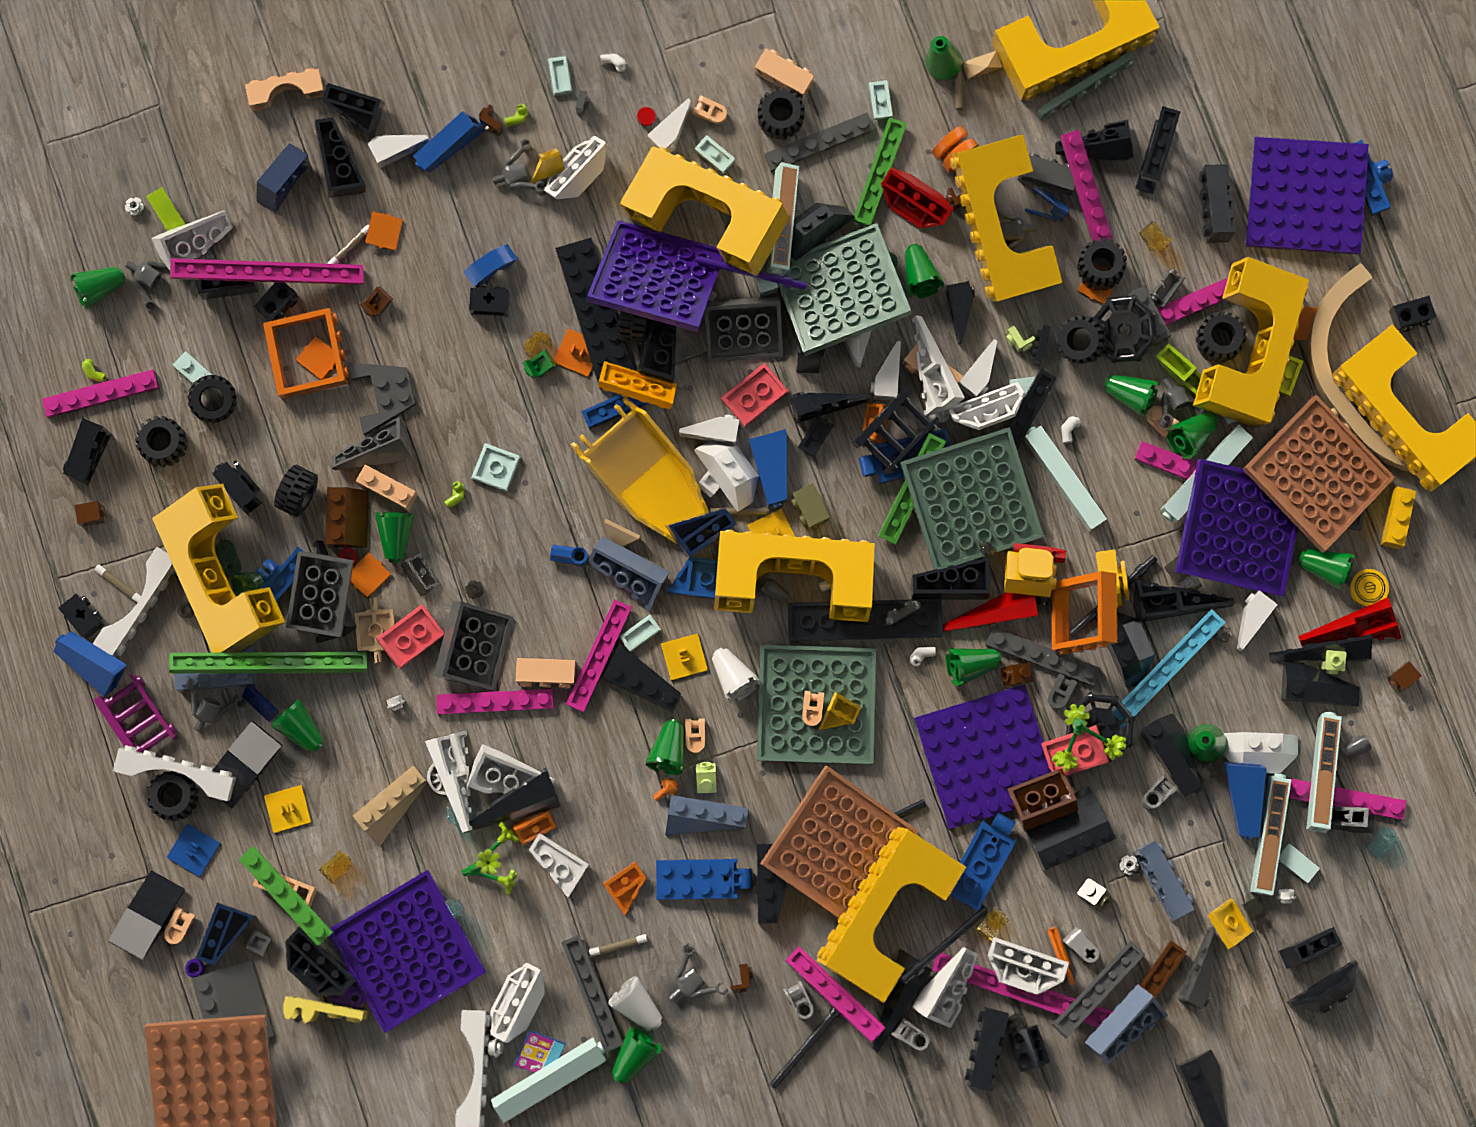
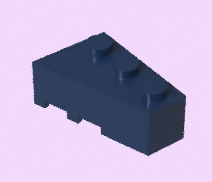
M289 143L258 179L256 202L276 213L302 172L304 173L309 166L308 154Z
M722 508L665 525V527L684 555L691 557L720 537V531L730 530L737 524L727 509Z
M217 902L195 959L215 965L255 915Z

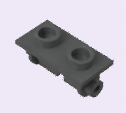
M1173 268L1168 270L1162 278L1163 285L1158 284L1150 294L1156 306L1164 308L1185 280V277L1176 275L1178 272Z

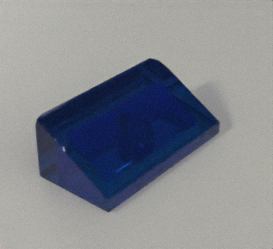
M248 684L242 697H245V700L267 721H272L279 713V710L252 685Z

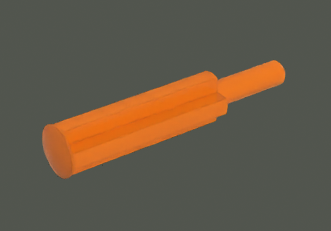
M1052 927L1047 930L1057 959L1069 963L1066 977L1069 985L1072 986L1075 984L1069 968V965H1071L1058 928Z

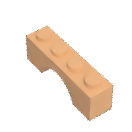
M314 68L306 69L305 72L301 73L291 72L282 77L272 76L264 81L253 80L249 84H245L252 112L271 108L275 96L284 90H297L307 100L323 97L325 93L319 69Z

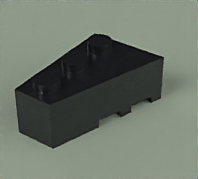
M82 418L68 460L63 466V474L88 486L112 434L104 426Z

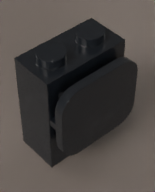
M236 460L233 461L236 469L228 462L220 463L214 468L212 475L220 484L224 485L227 493L248 515L262 504L253 492V488L259 491V486Z

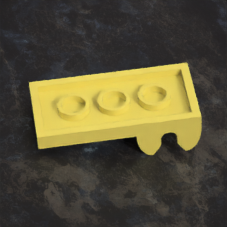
M285 996L283 1013L286 1019H295L302 1015L304 1023L314 1022L320 1012L328 1013L327 1017L342 1019V1016H345L347 1021L358 1023L361 1020L367 1019L369 1012L293 996Z

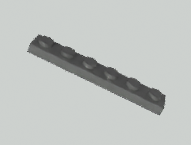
M866 112L764 154V158L770 171L774 172L781 162L794 164L874 131V127Z
M995 627L991 628L985 646L1056 673H1061L1091 686H1095L1101 669L1066 654L1061 655L1058 651H1053L1050 648Z
M577 935L562 941V946L602 1046L606 1052L622 1046V1039L581 936Z
M1130 941L1059 1016L1052 1026L1067 1039L1138 963L1145 953Z

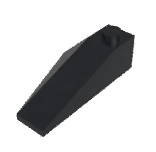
M799 392L790 398V404L796 423H800L817 416L827 415L867 403L870 400L869 394H804V392Z

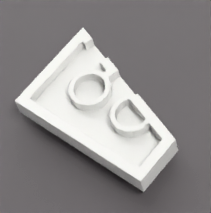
M541 833L538 834L529 849L569 898L589 864Z

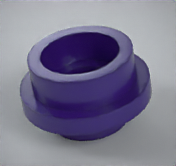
M197 959L189 960L185 966L186 974L191 978L202 976L205 972L204 962ZM194 965L199 966L197 972H194L192 969Z

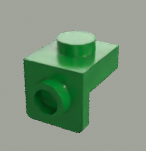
M543 350L531 360L522 362L526 374L531 378H540L557 366L548 350Z

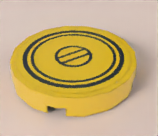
M1374 569L1359 571L1350 582V594L1353 600L1363 607L1387 598L1389 593V584L1386 577Z

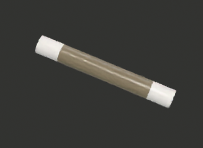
M367 224L327 264H338L367 236L369 225Z
M98 564L95 567L94 571L138 603L141 597L138 593Z
M646 934L590 949L589 953L591 957L648 941Z

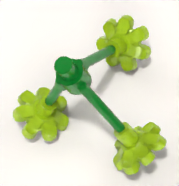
M1072 704L1070 706L1071 711L1065 710L1064 715L1068 717L1065 723L1067 725L1072 724L1074 731L1068 748L1064 752L1058 751L1052 757V761L1056 762L1055 765L1057 767L1063 766V770L1066 772L1070 770V767L1073 769L1077 767V758L1071 756L1072 748L1076 737L1085 733H1089L1104 742V745L1107 746L1105 754L1109 755L1111 760H1114L1116 756L1119 758L1123 755L1120 750L1126 748V744H1124L1126 738L1114 735L1112 740L1106 739L1086 727L1087 722L1085 719H1088L1090 714L1089 712L1084 713L1086 709L1084 705H1080L1077 708L1076 704Z
M501 822L499 827L502 829V835L497 839L498 841L490 849L485 850L484 853L480 852L478 854L479 859L474 864L462 869L463 876L470 875L472 877L476 875L496 880L497 883L504 885L505 894L510 895L512 887H515V879L518 873H515V870H510L507 877L494 876L497 873L495 868H500L501 863L496 861L500 858V855L498 853L492 855V852L507 840L518 842L519 839L514 835L515 833L512 829L508 830L505 824Z

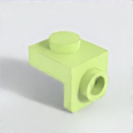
M1012 326L1006 332L1007 342L1010 346H1014L1017 352L1021 350L1024 352L1028 351L1033 347V343L1036 340L1032 336L1024 341L1015 326Z
M1327 650L1325 662L1321 661V669H1326L1328 674H1338V671H1345L1346 652Z
M702 762L696 764L697 793H717L715 763Z

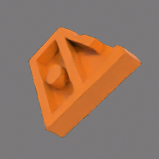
M634 861L603 883L624 915L628 912L646 877Z

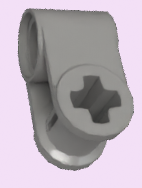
M1163 774L1143 795L1142 805L1149 810L1155 809L1168 799L1178 787L1174 786L1166 778V775ZM1149 795H1152V796L1155 797V799H1156V804H1155V805L1149 804V802H1148V796H1149Z
M1077 927L1062 940L1070 950L1086 963L1095 962L1099 958L1097 947ZM1086 949L1094 951L1092 954L1094 956L1093 959L1085 957L1087 955Z
M799 980L798 984L788 989H783L797 1016L801 1019H809L814 1009L802 982ZM800 1006H809V1015L802 1016L799 1013Z
M901 1017L900 1024L895 1032L892 1031L891 1034L916 1050L926 1049L929 1045L928 1036ZM906 1026L905 1031H904L903 1034L901 1035L902 1030H903L904 1027ZM917 1036L925 1038L926 1043L923 1047L915 1045L914 1040Z

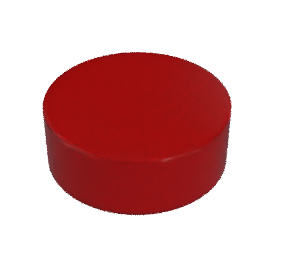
M642 107L639 109L637 120L640 125L648 127L655 122L656 115L652 108Z
M343 548L338 553L339 558L353 560V566L357 563L358 555L352 548Z

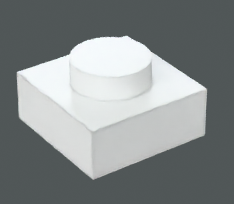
M709 471L698 482L700 489L710 498L720 487Z

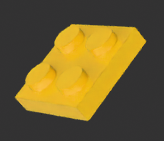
M1233 898L1226 900L1207 915L1228 949L1234 947L1253 932Z

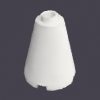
M719 648L713 653L712 661L725 698L729 703H733L732 699L735 698L738 701L742 700L757 689L755 687L756 683L760 685V679L729 649Z
M634 976L621 986L622 989L618 993L615 992L608 1004L647 1031L651 1029L655 1031L662 1024L660 1021L662 1016L640 979Z

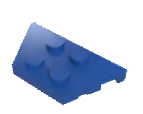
M689 557L671 586L667 589V593L715 599L718 560Z

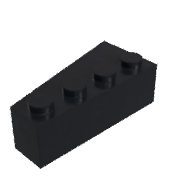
M1228 164L1205 165L1199 174L1200 183L1203 182V189H1201V201H1204L1202 219H1205L1203 237H1206V243L1229 242L1235 234L1236 228L1232 226L1234 212L1229 210L1231 208L1232 195L1227 193V190L1230 189Z
M984 1007L983 1011L980 1010L978 1022L981 1023L979 1030H975L973 1038L976 1045L975 1049H971L969 1061H972L971 1067L966 1069L964 1080L967 1081L966 1085L994 1091L995 1085L991 1083L992 1079H995L997 1075L998 1064L996 1061L1001 1056V1040L1005 1036L1009 1013Z

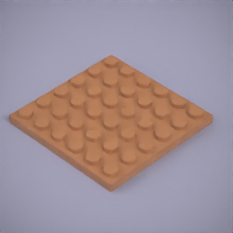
M1317 395L1313 396L1243 468L1245 473L1322 553L1340 537L1395 478Z
M825 766L760 864L839 918L842 913H846L848 910L850 899L859 892L858 887L862 880L866 879L870 874L868 872L869 868L879 859L880 850L889 843L891 832L898 827L909 829L916 835L919 831L830 767Z
M265 1015L145 1024L155 1127H277Z

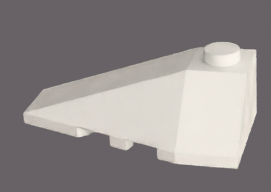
M224 210L152 238L159 257L170 270L171 258H199L233 227L227 211Z
M482 744L474 760L467 786L484 793L492 794V792L506 794L513 788L518 789L526 784L528 778L534 779L541 772Z
M963 947L921 990L912 1008L926 1018L951 1028L961 1011L962 1004H960L962 995L967 992L965 987L967 978L972 975L978 954Z

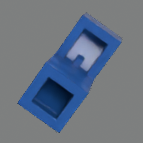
M506 244L479 258L464 271V274L473 287L484 285L499 270L510 268L518 258L510 246Z

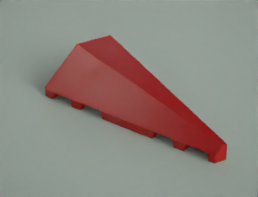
M1005 592L943 624V632L1035 618L1038 616L1035 595Z
M1388 597L1298 636L1301 646H1305V643L1317 642L1319 644L1352 637H1364L1372 634V638H1377L1378 641L1384 640L1387 637L1402 638Z

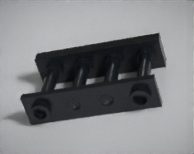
M1162 106L1159 118L1154 123L1135 186L1136 190L1149 194L1154 193L1156 183L1160 182L1181 111Z
M907 387L852 442L856 448L860 446L866 447L886 467L881 472L883 475L892 474L899 467L897 463L927 432L931 433L938 426L936 424L939 420L938 417H934L930 421L910 401L909 395L912 392ZM900 405L902 407L905 406L925 426L918 434L897 415L896 409ZM887 418L895 422L912 439L905 448L884 428L882 423ZM874 432L876 434L879 433L899 453L892 462L871 442L870 436Z

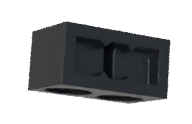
M275 282L254 307L269 321L283 319L286 315L285 312L296 305L299 295L286 283ZM288 292L287 298H280L281 293ZM276 306V311L268 313L269 307Z
M1430 296L1394 305L1389 310L1394 327L1398 331L1402 330L1403 332L1414 329L1413 326L1417 325L1421 327L1428 326L1437 317ZM1418 309L1424 310L1426 316H1421ZM1401 314H1404V315L1407 316V318H1408V321H1407V322H1406V321H1403V320L1401 319V317H1400Z
M1038 1024L1009 1033L1010 1042L1021 1072L1050 1063Z

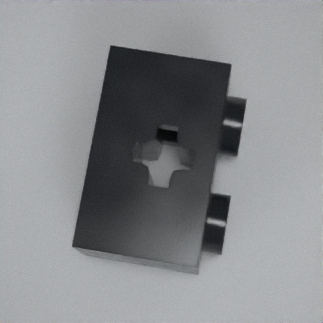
M486 286L471 288L470 314L508 317L509 290H506L504 287L487 289ZM491 297L493 300L488 304L487 301Z
M76 593L58 609L80 636L87 640L104 626L101 621L103 617L96 609L93 611L89 607L91 602L85 595L81 597ZM82 611L84 612V616H85L84 619L81 618V614H80V613H81Z

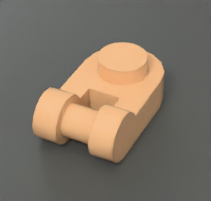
M699 97L698 105L692 111L694 116L714 124H721L726 120L727 111L724 106L706 97ZM705 107H709L708 112L704 111Z
M1153 406L1147 412L1148 422L1164 438L1168 435L1166 430L1171 425L1179 423L1178 420L1173 418L1171 425L1162 428L1159 425L1163 417L1162 407Z
M805 691L802 719L807 726L812 727L820 723L824 693L812 694L811 691ZM810 701L817 702V707L809 706Z
M705 718L692 721L691 719H685L686 748L691 753H699L705 747ZM691 728H699V733H691Z
M177 907L164 932L166 941L170 944L181 943L192 925L195 915L192 913L187 914L183 912V909ZM179 919L185 921L183 926L177 924Z

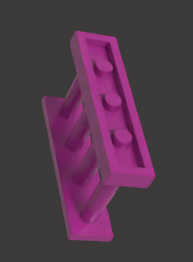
M131 673L129 677L133 682L109 699L98 696L93 700L124 747L125 745L136 747L137 752L144 753V750L148 751L168 736L173 740L178 739L176 727L173 723L169 724L144 688L146 683L140 675L136 676ZM135 689H138L144 698L122 713L115 714L111 709L114 707L113 705ZM148 704L154 714L131 730H125L122 725L124 720ZM159 720L165 729L143 745L136 746L133 742L134 736Z

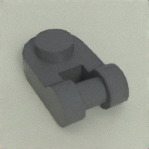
M1061 673L1057 676L1047 699L1048 704L1053 709H1061L1067 704L1077 683L1072 679L1070 681L1064 678L1065 675ZM1060 685L1067 687L1065 692L1059 689Z

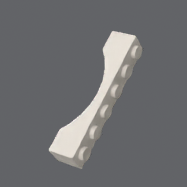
M158 547L155 548L146 562V584L136 606L123 619L104 627L93 642L95 646L115 658L123 654L126 649L125 644L136 634V627L139 623L144 622L147 617L146 612L158 600L157 595L167 587L169 583L167 580L171 574L174 575L176 573L168 553Z
M125 745V748L118 749L113 768L114 772L135 776L153 769L176 771L194 780L209 797L229 801L236 780V777L231 776V772L220 770V773L213 772L212 767L201 765V768L194 767L193 762L182 760V763L175 762L174 757L163 755V758L156 757L155 752L144 750V753L137 752L136 747Z
M462 1010L461 1031L472 1049L474 1077L469 1094L463 1104L456 1110L455 1127L485 1126V1115H482V1107H486V1095H483V1087H487V1075H484V1067H488V1055H485V1047H488L489 1035H486V1027H490V1015H487V1011Z

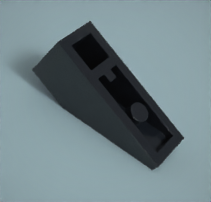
M969 281L947 285L945 290L957 344L962 343L973 298L975 297L974 287H970Z
M1333 806L1330 829L1353 833H1372L1374 814L1369 808Z
M1331 927L1279 950L1286 969L1308 962L1342 944L1335 928Z

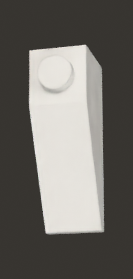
M689 98L647 135L648 142L656 148L663 147L670 153L675 150V145L678 142L691 108V100Z
M384 135L373 138L368 143V146L379 168H382L421 149L429 142L427 135Z
M995 339L958 383L959 388L972 398L984 395L988 390L986 386L989 382L997 340Z
M901 341L896 342L876 375L875 382H871L870 393L874 394L873 399L892 401L898 394Z
M732 415L717 417L680 428L679 436L736 445L739 420Z
M1257 591L1255 594L1251 593L1245 600L1247 605L1243 610L1236 648L1239 652L1245 648L1278 605L1261 591Z

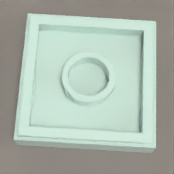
M485 443L471 479L508 492L521 456Z

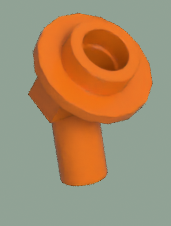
M665 778L661 783L663 788L653 798L655 801H659L668 793L675 795L679 792L677 789L679 785L674 779Z

